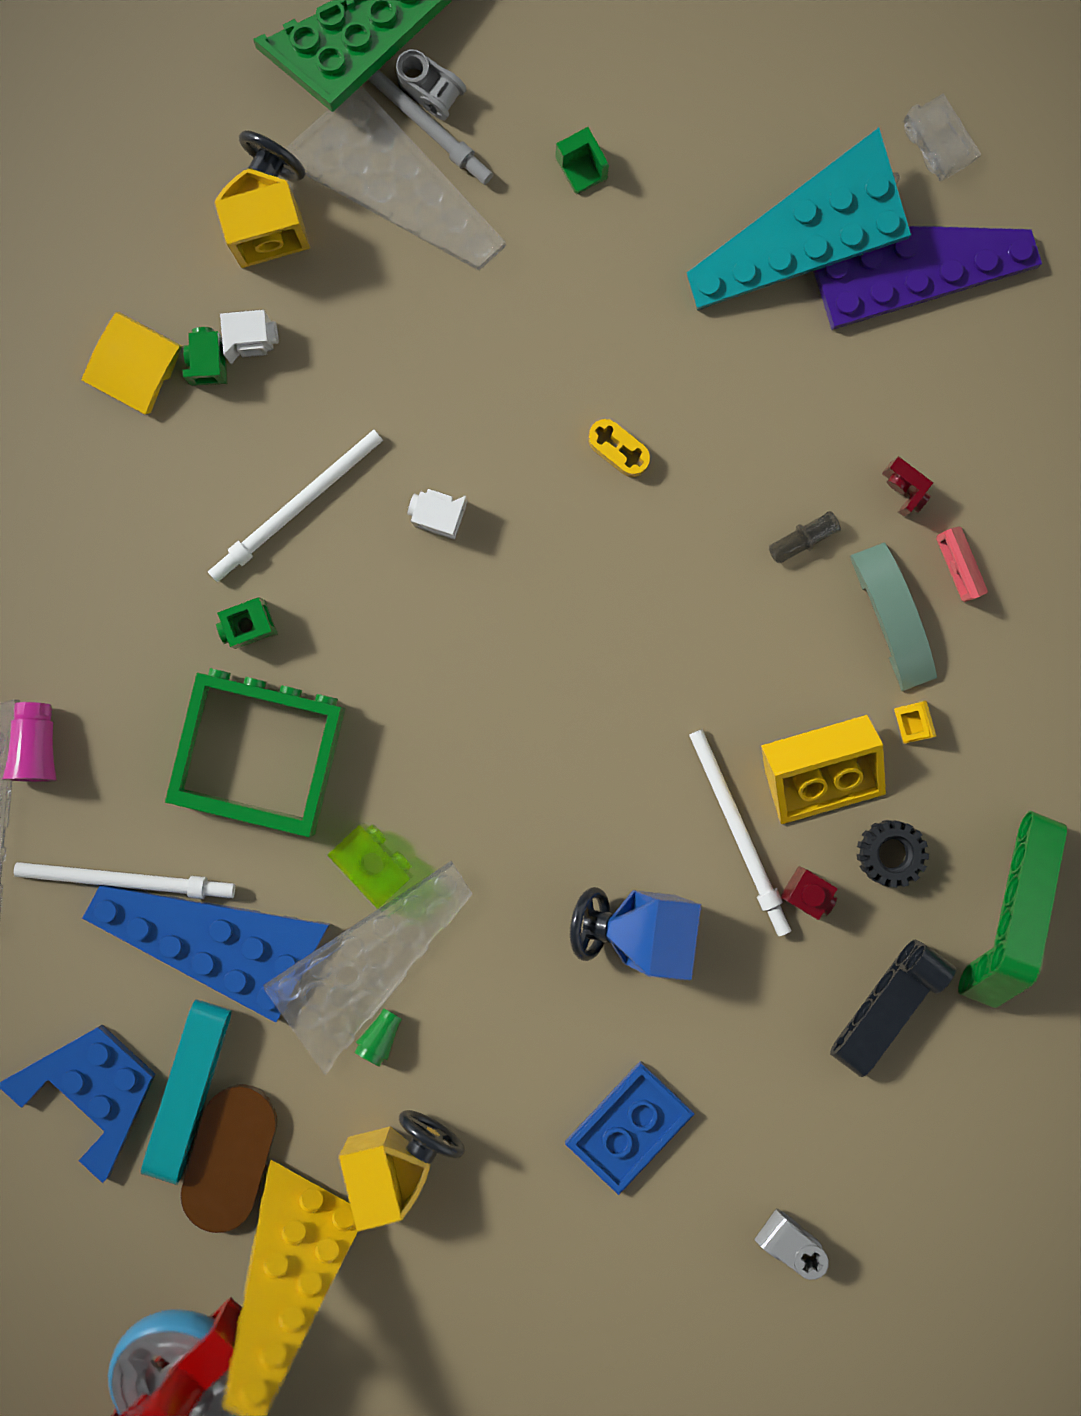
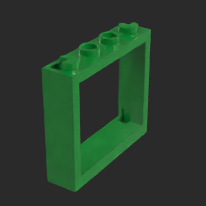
M210 668L208 675L197 673L165 803L306 837L314 836L346 708L336 706L337 698L316 694L314 701L302 698V690L281 685L279 692L265 689L266 681L246 676L244 683L231 681V673ZM209 687L328 715L303 817L184 789Z

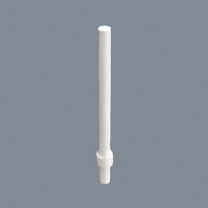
M372 430L242 543L238 540L228 549L229 554L208 571L211 577L218 583L239 564L243 566L252 559L253 556L251 554L378 446L383 441L378 433Z
M703 729L689 734L759 892L757 896L759 904L763 911L767 910L777 935H785L791 932V928L780 906L783 901L777 888H772Z
M17 862L14 866V876L22 878L187 894L188 898L204 899L205 896L234 898L235 884L207 881V877L190 876L189 879L20 862Z

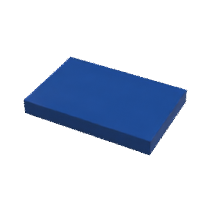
M640 1061L565 1140V1145L611 1189L620 1195L695 1114Z

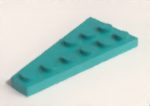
M878 127L689 270L687 277L697 310L909 239L911 236L880 128Z

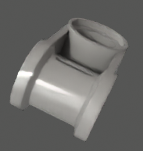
M409 49L404 51L397 59L396 70L400 89L421 104L433 116L440 120H446L449 116L448 110L458 95L463 96L467 90L463 81L418 50ZM410 69H418L422 72L416 78H409L405 75Z
M776 1208L755 1237V1241L767 1253L784 1262L802 1277L810 1280L821 1278L828 1269V1258L821 1243L790 1216ZM805 1253L809 1256L815 1254L816 1258L813 1261L808 1258L804 1261L802 1256Z

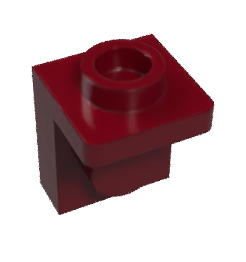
M899 456L891 461L882 474L888 478L887 484L893 490L900 494L908 493L910 495L898 513L906 516L912 511L920 512L931 498L927 491L934 482Z

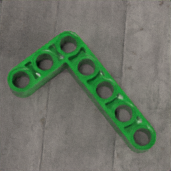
M1033 811L1027 812L1022 819L1017 832L993 948L966 966L958 985V993L992 1008H997L1030 988L1036 981L1042 965L1067 836V825Z

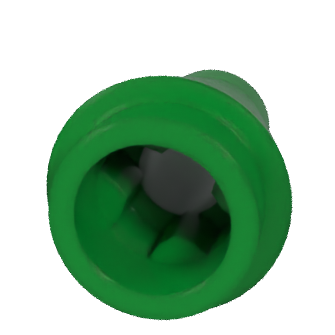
M383 1008L380 1015L356 1041L359 1045L354 1053L380 1067L383 1060H388L402 1018Z

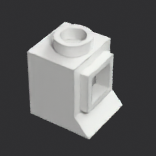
M265 310L220 314L223 353L231 364L239 355L242 357L267 355V351L273 350V344H278L276 322L270 320Z
M428 489L427 493L420 491L419 495L413 494L407 515L412 516L411 523L414 527L455 540L468 501L466 496L454 501L452 496Z

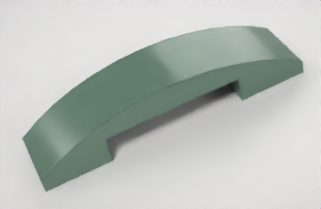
M885 542L850 555L862 590L866 589L889 647L892 655L889 657L901 691L936 679L937 674L932 653L919 613L903 575Z

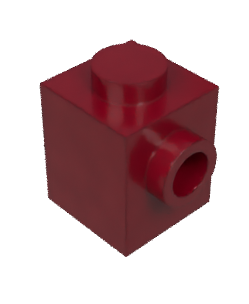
M798 866L780 897L819 921L822 915L828 916L837 902V897L834 895L838 888L809 870Z

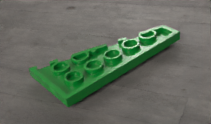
M332 0L317 7L316 14L298 23L293 19L283 24L284 30L269 37H266L264 33L254 38L253 41L257 50L333 113L452 0Z

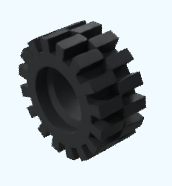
M882 820L881 823L872 824L869 831L865 830L862 836L864 838L862 842L858 841L857 847L860 848V853H857V860L861 861V870L872 881L891 888H897V886L905 887L910 885V881L916 882L920 878L918 876L920 871L925 872L927 866L924 865L925 859L929 860V853H925V848L928 845L925 840H922L921 832L915 830L912 825L896 820ZM891 839L900 841L906 850L904 861L894 868L886 867L879 857L880 847L884 842Z

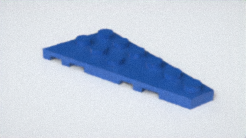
M103 885L99 886L82 919L275 1023L281 1017L330 923L313 922L296 917L261 913V911L208 902L202 903L185 900V898L167 897L144 891Z

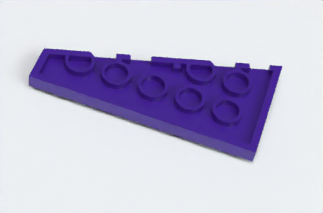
M909 226L911 233L909 239L820 268L813 272L831 330L1037 269L1042 264L1031 229Z

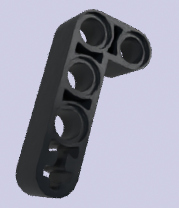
M916 939L910 941L836 1039L831 1048L830 1055L859 1077L866 1076L877 1064L929 991L939 994L950 984L956 973V967L926 944Z

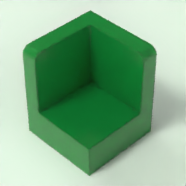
M589 127L556 143L555 158L574 193L579 194L608 178V161Z

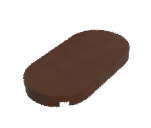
M237 1084L220 1091L209 1101L203 1112L181 1188V1204L187 1218L204 1231L223 1233L235 1229L247 1219L255 1205L278 1121L275 1108L273 1109L268 1096L254 1086Z

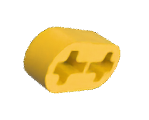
M610 419L598 420L591 426L588 441L594 452L628 477H637L646 471L650 462V454L640 441ZM607 429L611 430V439L618 446L615 448L609 442H604L602 445L598 444L599 435L596 432L598 430L601 432H605ZM624 449L631 455L636 451L641 454L639 461L642 465L639 467L634 464L631 468L625 465L627 457L620 450Z

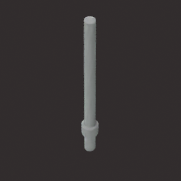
M380 70L368 79L450 154L449 159L460 169L465 167L483 185L491 180L493 173L474 156V150L464 141L459 143Z

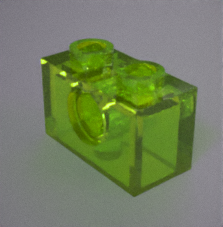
M362 823L329 852L327 856L367 899L379 909L413 877L409 871L412 865L399 851L393 854L383 844L387 838L374 824L367 827L365 823ZM368 853H375L381 857L383 867L380 872L372 873L366 869L364 859Z

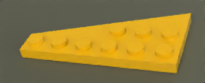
M270 1160L267 1166L265 1188L259 1209L260 1215L253 1241L244 1290V1301L239 1317L234 1355L231 1360L223 1408L236 1416L266 1415L358 1233L350 1203L273 1160Z

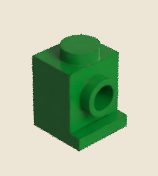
M210 327L193 328L192 332L188 333L189 345H184L183 349L185 365L190 367V369L183 370V378L191 386L227 384L226 357L223 353L222 336L218 331H214Z
M260 597L217 612L220 622L216 623L218 634L223 644L229 643L231 648L238 649L264 638L278 635L267 603ZM246 619H250L253 625L249 632L241 630V623Z

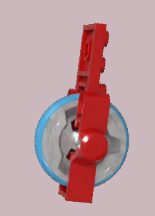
M230 1297L210 1316L191 1310L170 1309L150 1314L130 1327L118 1342L109 1365V1392L115 1406L111 1416H236L224 1409L223 1403L231 1360L234 1355L238 1333L237 1327L242 1306Z

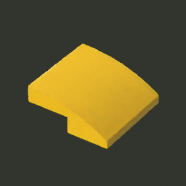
M115 312L101 335L81 380L143 414L151 413L163 381L171 377L182 345L120 312Z

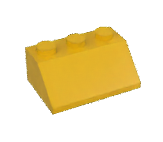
M868 715L761 745L764 769L781 825L886 794L883 743Z

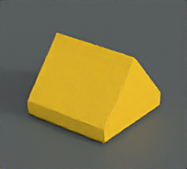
M926 700L894 708L903 743L936 737Z

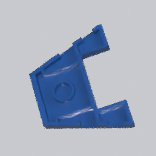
M100 1025L0 1082V1089L22 1108L28 1104L48 1081L57 1087L104 1131L100 1138L79 1159L83 1166L104 1183L114 1169L113 1166L127 1140L128 1132L139 1113L156 1074L107 1028Z

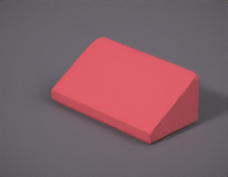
M958 526L937 535L936 540L961 600L967 602L988 592L963 529Z

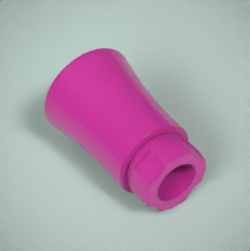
M39 702L15 703L14 720H11L8 757L2 780L21 782L57 781L53 755L51 704Z

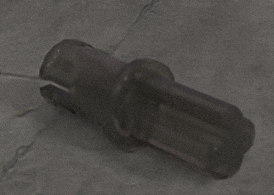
M828 511L825 515L805 526L797 525L796 531L769 546L771 557L777 564H781L806 549L808 551L813 550L815 544L841 531L839 521L831 511Z

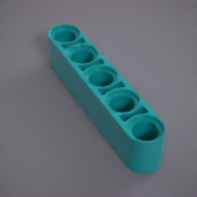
M197 999L193 1002L141 1167L142 1175L175 1185L179 1183L194 1141L230 1023L232 1010Z

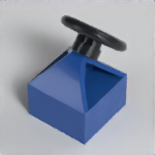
M591 887L580 896L572 914L570 942L573 953L582 961H590L599 954L605 942L612 944L624 964L647 976L691 980L701 904L674 894L633 890L617 911L611 913L606 893L598 887ZM594 898L597 900L599 904V911L594 910ZM590 939L594 940L592 945L587 949Z

